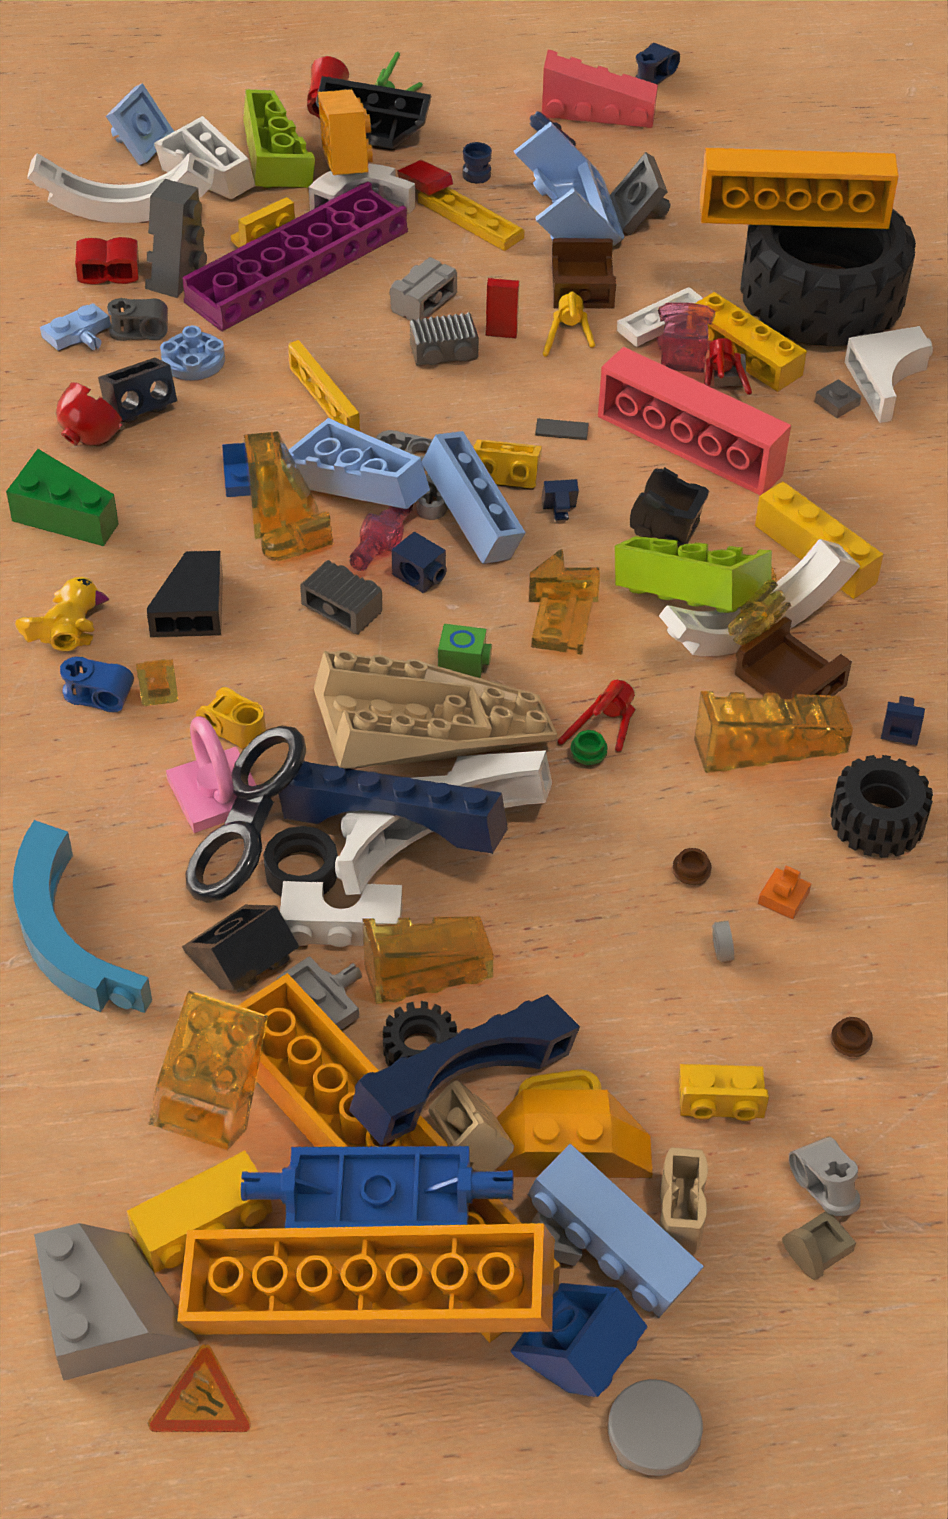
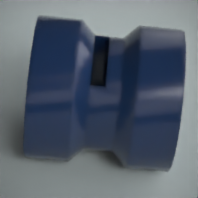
M473 142L463 148V160L465 162L463 165V178L466 181L478 184L484 183L491 178V165L489 162L492 158V150L490 146L481 142Z

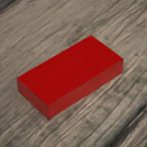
M423 160L397 170L399 178L415 183V189L427 195L434 194L453 185L451 173Z
M488 278L486 336L517 338L520 281Z

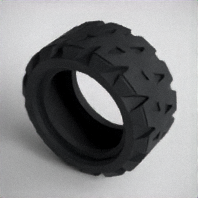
M892 209L889 229L748 225L740 291L743 294V302L752 316L759 317L760 321L770 328L790 338V340L810 345L847 346L848 340L851 337L881 333L884 330H888L900 318L903 307H905L916 253V241L911 227L906 225L904 218L894 209ZM808 263L830 264L846 269L824 268Z

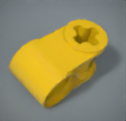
M221 687L216 692V698L208 706H201L196 711V717H205L211 723L218 736L232 742L241 749H244L256 736L267 730L262 706L237 694L228 687Z

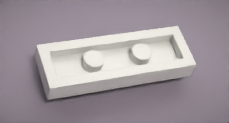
M688 287L618 320L617 331L637 347L687 323L688 307L701 300L702 297Z

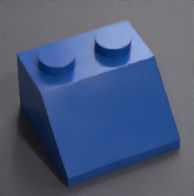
M560 1283L558 1291L553 1294L552 1332H524L510 1352L515 1358L566 1392L598 1397L611 1384L613 1375L625 1358L635 1350L637 1341L648 1326L618 1288Z

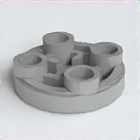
M656 1379L639 1381L625 1388L612 1404L608 1421V1435L617 1460L625 1469L653 1476L683 1472L689 1467L699 1449L703 1433L702 1416L693 1398L679 1386Z

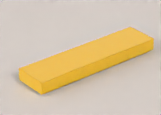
M449 187L431 195L423 192L418 193V203L503 251L508 250L524 239L525 230Z
M299 340L289 343V366L296 377L332 420L360 431V414Z

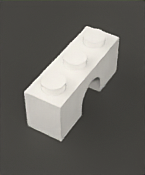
M283 881L280 913L299 946L322 944L336 947L348 945L372 946L375 948L400 947L403 911L402 885L366 884L360 900L355 905L345 909H338L329 906L324 901L323 882Z

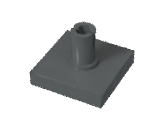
M646 152L610 194L622 231L629 235L637 229L650 212L664 217L671 206L669 200L664 198L668 191L655 157Z

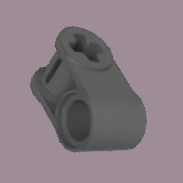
M118 298L108 303L107 310L112 321L109 333L112 338L122 341L130 339L159 340L167 334L168 308L163 301L155 298Z

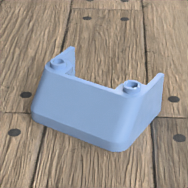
M549 122L514 150L515 155L533 171L536 179L533 184L542 196L547 194L552 200L553 204L535 217L536 221L550 234L552 240L554 238H608L613 240V246H615L624 239L622 228L603 177L596 167L552 122Z

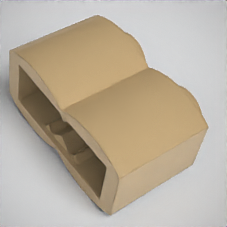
M671 1147L665 1158L661 1181L660 1199L662 1211L659 1226L690 1254H696L701 1244L707 1214V1203L704 1195L708 1174L707 1159L702 1150Z

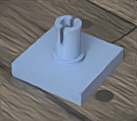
M143 83L135 86L106 115L112 125V136L119 135L115 140L126 145L138 165L146 163L157 152L154 145L156 141L174 132Z

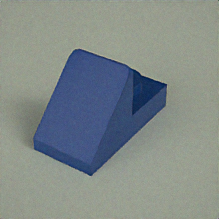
M255 442L222 444L226 497L260 495Z

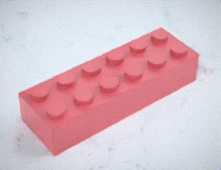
M622 347L601 367L599 418L758 495L768 491L783 476L791 430L790 424L626 347Z

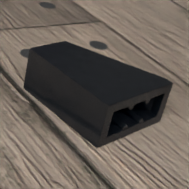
M221 550L185 551L147 607L150 637L221 635L223 595Z

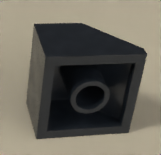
M247 904L182 946L185 953L219 989L236 990L237 992L244 991L253 986L258 981L256 976L266 969L274 970L284 965L290 959L288 954L299 947L276 905Z

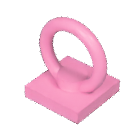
M201 716L195 717L190 725V735L197 760L166 770L167 780L194 833L225 823L237 798L234 794L231 774L234 764L240 755L237 747L223 750L213 726L205 717ZM249 773L248 784L249 786H255L256 783L251 773Z

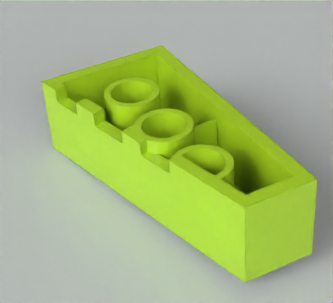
M245 89L243 120L255 186L265 188H309L313 183L315 157L312 152L307 151L306 142L303 137L297 135L294 122L286 117L287 111L274 90Z
M634 536L615 545V585L629 588V591L632 593L642 594L648 592L657 594L658 598L662 600L679 599L687 601V604L690 606L706 605L715 607L716 611L721 613H733L739 607L771 591L772 550L759 549L755 555L743 554V547L728 546L727 550L708 551V544L705 543L684 544L677 547L676 540Z

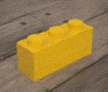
M245 1150L127 1210L131 1233L154 1273L164 1268H174L184 1262L187 1230L240 1229L244 1226L250 1227L261 1222L267 1214L272 1212L271 1200L242 1201L241 1182H244L241 1179L242 1172H258Z

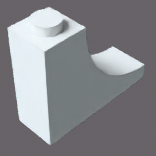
M920 326L849 338L844 363L879 423L892 421L897 397L893 387L909 375L926 371L929 357L933 352L931 340L925 336Z

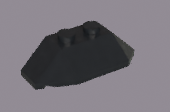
M322 76L318 92L353 90L356 98L360 97V102L363 103L364 109L366 108L367 114L370 116L371 133H366L369 145L388 150L396 149L425 124L432 98L431 94ZM317 94V98H316V102H315V103H316L317 107L319 108L318 94Z

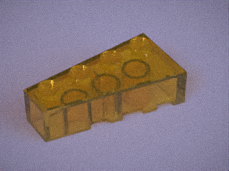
M701 691L694 741L705 773L725 772L738 768L765 766L773 763L801 761L807 758L836 756L848 753L853 727L840 696L796 694L792 699H782L778 693H765L763 698H746L744 692H730L728 697H715L713 691Z

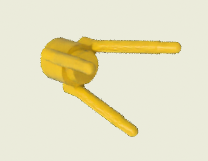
M574 292L565 294L559 300V310L553 313V322L543 350L544 357L549 355L560 322H564L569 326L580 322L589 346L591 348L595 347L588 323V316L583 311L582 298Z

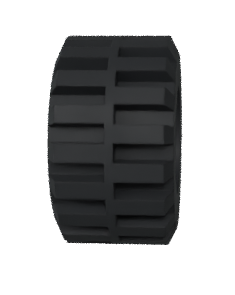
M875 755L866 756L865 761L858 758L852 761L851 767L846 766L842 770L841 776L838 777L830 817L832 818L831 825L833 830L838 831L837 836L842 842L848 841V847L855 851L859 848L864 851V855L872 856V853L879 854L880 858H888L889 853H893L895 856L903 855L905 849L911 851L915 848L917 841H921L924 835L933 802L932 788L928 787L929 781L926 776H919L920 770L914 765L911 767L907 766V761L900 758L898 761L890 759L891 756L882 755V758H876ZM873 804H882L891 809L880 808Z

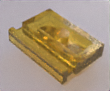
M543 588L531 647L559 652H567V649L577 650V654L582 655L594 595L588 594L587 598L578 596V592Z

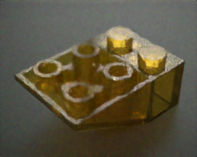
M192 991L187 992L155 1085L149 1125L228 1150L247 1130L268 1016Z

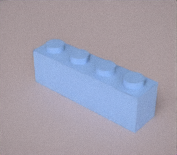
M460 431L436 434L422 460L425 470L481 563L486 564L510 560L526 532L465 433Z
M571 1144L535 1179L527 1194L532 1198V1203L538 1212L547 1218H553L565 1229L567 1238L580 1249H586L598 1260L601 1270L608 1277L622 1282L632 1292L633 1299L641 1308L649 1312L653 1311L659 1318L704 1267Z

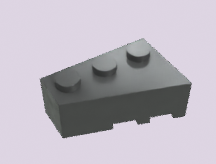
M164 179L150 195L148 233L154 235L153 252H147V262L152 263L151 278L145 281V289L178 298L184 291L182 277L206 265L207 254L204 251L203 241L205 230L202 227L201 221L202 203L199 201L198 187Z

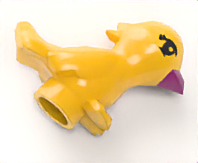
M74 577L69 579L54 594L56 597L53 598V602L58 604L53 606L44 616L20 617L15 622L17 630L24 636L27 642L40 639L41 642L51 644L58 651H71L77 646L90 645L93 635L85 632H93L95 629L93 622L87 620L85 614L93 607L109 601V598L105 593L100 592L89 578Z

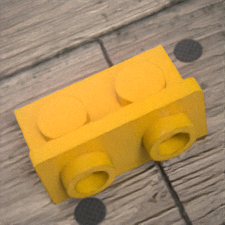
M476 440L473 448L495 484L534 488L536 486L537 469L541 460L542 446Z
M680 1064V1116H693L696 1119L702 1120L712 1117H732L742 1121L765 1118L769 1093L765 1089L763 1066Z

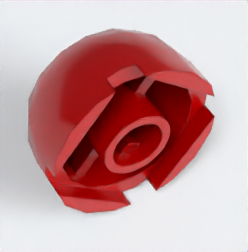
M71 382L63 392L56 407L57 421L63 428L61 435L68 442L76 446L79 442L86 446H100L108 442L122 426L121 416L102 397L96 400L87 395L91 389L79 383Z

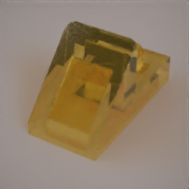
M561 549L530 572L529 602H598L600 585L599 567L564 568L563 549Z
M173 658L136 663L141 701L144 706L178 701Z

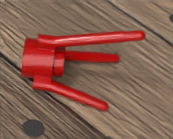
M727 338L713 340L709 344V358L705 360L706 373L704 384L711 387L713 370L717 371L718 377L722 379L724 378V372L729 371L732 366H735L746 394L751 395L752 390L741 363V355L734 352V343Z
M616 679L611 681L603 694H600L595 702L558 739V744L563 745L593 715L598 716L603 712L605 715L613 718L622 716L615 750L621 752L630 719L636 710L631 705L635 697L632 686L623 680Z

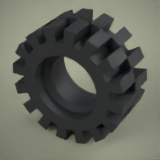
M421 1001V1008H415L414 1002L406 1003L407 1011L405 1012L400 1006L394 1010V1017L389 1015L386 1019V1026H383V1054L386 1057L388 1067L392 1066L402 1057L409 1058L424 1051L411 1049L405 1045V1039L412 1034H429L439 1043L455 1037L458 1034L455 1021L451 1022V1014L445 1011L441 1015V1006L434 1004L432 1010L428 1009V1002Z

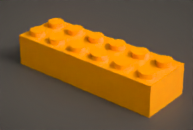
M705 148L700 193L701 223L889 229L899 178L896 154Z

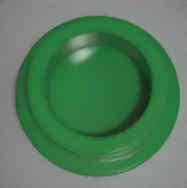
M585 730L578 733L571 742L570 747L572 757L577 762L585 765H595L602 762L606 758L608 750L603 736L593 730Z

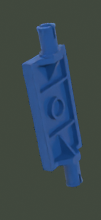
M469 1146L292 1147L288 1168H282V1172L243 1171L241 1179L244 1182H241L240 1191L242 1201L281 1200L282 1204H286L285 1228L468 1225L469 1204L473 1203V1199L513 1200L514 1178L513 1170L473 1171V1168L470 1167Z

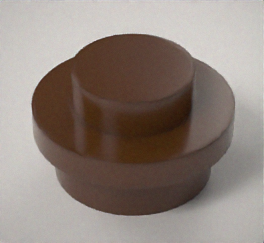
M687 848L681 851L675 857L672 867L675 877L688 885H698L705 882L710 877L712 869L711 862L706 853L697 848Z
M857 1017L842 1019L833 1027L831 1033L833 1047L839 1053L848 1057H859L866 1054L870 1050L873 1041V1035L868 1024Z

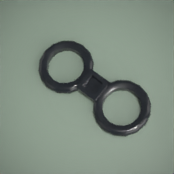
M281 725L267 729L256 736L239 755L231 774L234 794L237 796L224 825L211 832L198 845L188 863L185 873L186 888L194 899L206 903L225 899L236 892L250 878L257 867L262 852L260 832L274 803L271 798L282 792L294 780L304 762L306 755L305 738L297 728ZM283 742L288 743L289 751L287 758L280 770L266 782L249 786L248 776L257 758L273 745ZM239 838L244 839L242 857L232 872L217 883L204 884L203 874L212 855L227 842Z

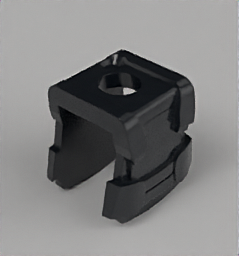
M665 467L664 469L655 468L646 483L644 493L639 494L632 507L630 527L634 529L635 535L641 537L676 540L677 547L688 544L699 525L700 515L708 498L709 490L701 485L685 482L678 478V474Z

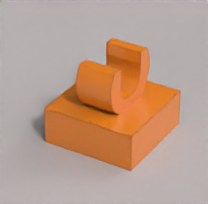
M787 865L784 871L776 868L759 894L758 904L790 919H794L810 893L812 883L801 879V872Z

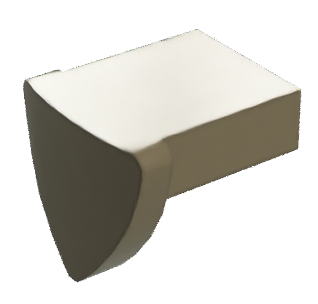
M826 1211L802 1227L792 1230L782 1238L783 1244L790 1256L813 1280L823 1276L825 1269L852 1253L856 1246L855 1240L837 1219Z

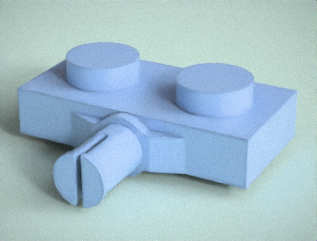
M92 303L84 305L68 315L53 319L50 323L41 326L40 331L42 338L58 351L81 342L88 345L90 349L96 350L95 347L99 349L101 346V340L95 335L109 328L111 322L109 315Z

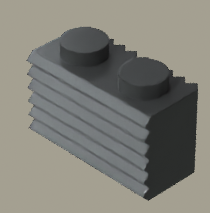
M469 312L466 315L463 313L460 315L455 314L454 316L449 314L447 317L443 315L441 318L439 316L435 318L430 317L429 319L425 317L423 320L418 318L416 321L414 319L410 321V346L416 366L435 365L450 361H467L478 358L479 337L472 315Z
M326 560L300 584L302 605L358 635L383 610L382 589L371 580L365 581L363 577L359 578L357 574L354 575L345 566H337L335 562L331 563L330 560Z

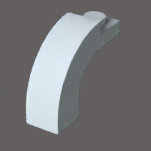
M368 164L369 172L333 175L332 171H329L309 186L310 211L368 181L372 184L374 192L397 208L404 205L407 208V213L410 214L415 209V183L396 177V168L377 164Z

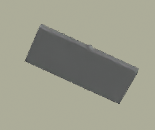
M537 418L535 436L587 440L589 423Z

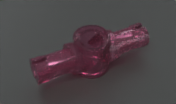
M413 504L408 509L390 506L379 515L369 513L365 517L359 535L361 543L349 556L351 558L349 560L350 565L354 569L365 571L377 555H381L385 550L392 552L391 550L402 540L404 532L403 522L413 511Z

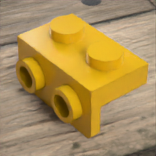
M285 197L238 219L239 232L231 235V242L240 248L294 220V202Z

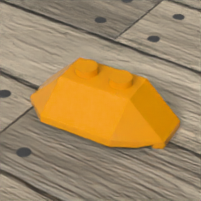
M522 1089L496 1117L515 1146L507 1161L495 1171L513 1170V1177H538L571 1144L607 1178H652L651 1136L608 1090Z

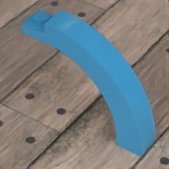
M34 820L18 850L13 876L14 902L23 938L32 958L54 985L85 1006L101 1012L108 1000H111L120 1008H132L145 1013L152 1002L149 978L110 964L85 951L73 941L59 923L54 911L55 896L61 876L73 857L69 833Z

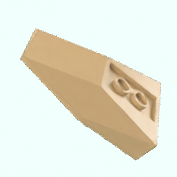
M344 650L323 652L314 691L339 768L350 769L443 760L554 741L556 739V730L540 696L530 691L516 689L427 664L417 659L402 661L389 659L383 655L361 656Z

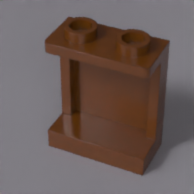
M554 238L552 240L553 308H559L560 298L570 292H574L582 298L583 308H615L616 276H613L612 239Z
M785 616L775 624H769L752 641H746L740 646L736 653L735 675L800 722L847 686L852 661L840 654L831 662H828L790 634L792 620Z

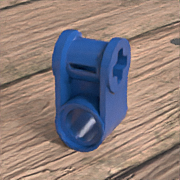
M76 656L68 658L60 666V675L65 681L62 691L66 701L74 705L94 707L107 712H118L123 708L134 682L133 673L128 668L119 664H109ZM73 688L76 689V695L73 693Z

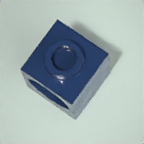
M415 531L391 550L392 575L423 594L434 584L440 583L446 575V550Z

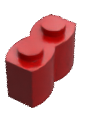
M117 237L108 241L100 238L78 240L76 242L75 258L77 281L84 284H100L106 281L128 284L138 281V240L128 237Z

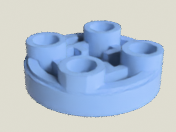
M198 326L185 327L181 334L170 338L160 346L161 359L170 364L172 376L183 380L208 378L216 374L225 362L223 341L213 335L201 332Z

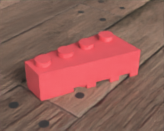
M548 49L543 71L542 113L547 118L653 128L658 84L627 74H622V76L610 73L608 68L599 65L598 68L582 64L580 59L574 57L567 59L558 56V52Z

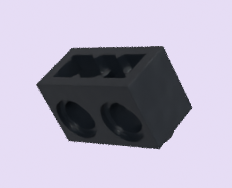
M155 357L98 377L103 399L117 411L122 418V422L134 421L139 418L138 415L148 411H162L167 408L168 404L178 401L170 364ZM156 382L154 390L150 392L152 384ZM127 392L125 401L121 402L123 395Z

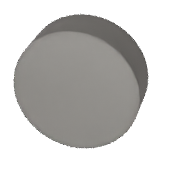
M714 922L712 925V935L717 960L720 962L734 960V946L729 922Z

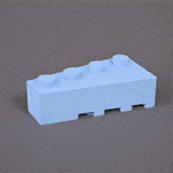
M327 418L281 455L292 487L408 509L430 490L420 457L330 418Z

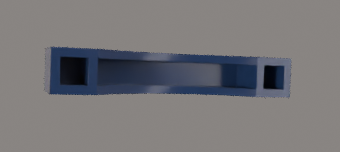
M304 761L294 780L278 794L284 819L319 824L328 817L343 812L359 810L385 812L404 817L425 826L445 838L456 848L491 854L494 853L508 830L502 793L481 788H469L447 783L412 779L410 777L339 768V766Z
M548 994L532 1002L530 1000L525 1001L516 1009L503 1015H494L486 1023L473 1029L466 1028L449 1040L442 1043H433L424 1051L409 1058L402 1057L390 1067L376 1073L369 1072L365 1074L355 1086V1093L349 1111L375 1140L383 1146L415 1130L421 1110L428 1098L440 1086L451 1079L475 1069L494 1066H522L541 1069L569 1055L580 1026Z

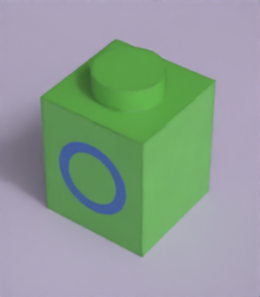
M444 624L438 647V666L481 678L483 665H490L492 644L486 643V629Z

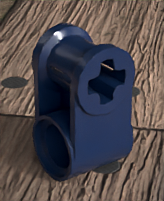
M652 43L648 48L636 55L638 72L635 77L659 84L665 78L675 73L680 62V53L660 44Z

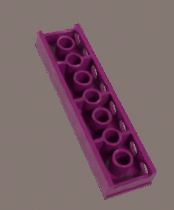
M367 181L182 277L185 296L184 303L223 332L407 233V208L404 205L397 208L374 192L372 184Z

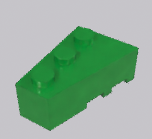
M40 449L35 451L6 491L11 518L16 523L100 546L106 544L119 525L113 493Z

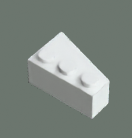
M203 116L154 143L161 168L165 172L174 169L189 153H192L215 168L213 185L209 189L210 191L233 199L255 186L249 159Z

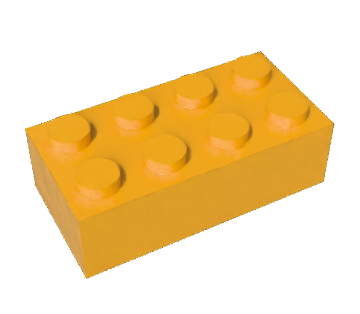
M353 90L318 92L322 151L332 174L369 172L368 163H373L372 146L371 144L369 145L368 138H366V133H371V123L366 108L364 109L363 103L360 102V97L356 98Z

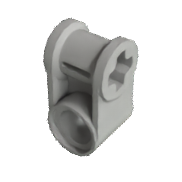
M832 1137L823 1138L789 1153V1164L796 1181L800 1186L806 1188L822 1206L824 1211L834 1216H847L859 1209L861 1199L858 1191L855 1189V1181L858 1178V1166L841 1150L838 1143Z

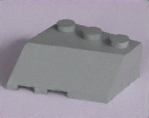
M78 1223L34 1234L54 1348L63 1381L199 1345L193 1332L177 1321L178 1309L128 1233Z

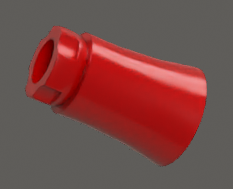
M331 56L320 57L311 66V83L307 97V108L310 114L317 116L319 119V108L315 102L322 76L342 80L349 79L347 66L341 60Z

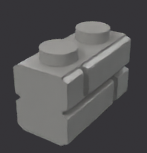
M431 257L422 264L413 266L408 275L402 280H396L390 288L392 312L402 317L406 316L410 321L412 319L416 321L418 318L423 320L425 317H428L457 293L456 269L446 264L442 265L440 261Z

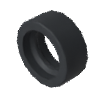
M289 827L275 834L267 843L263 854L266 881L277 895L282 897L283 881L323 882L324 894L335 885L337 879L335 861L338 855L336 844L328 834L313 827ZM297 852L314 853L324 860V865L309 875L296 876L287 874L278 867V863L284 857Z

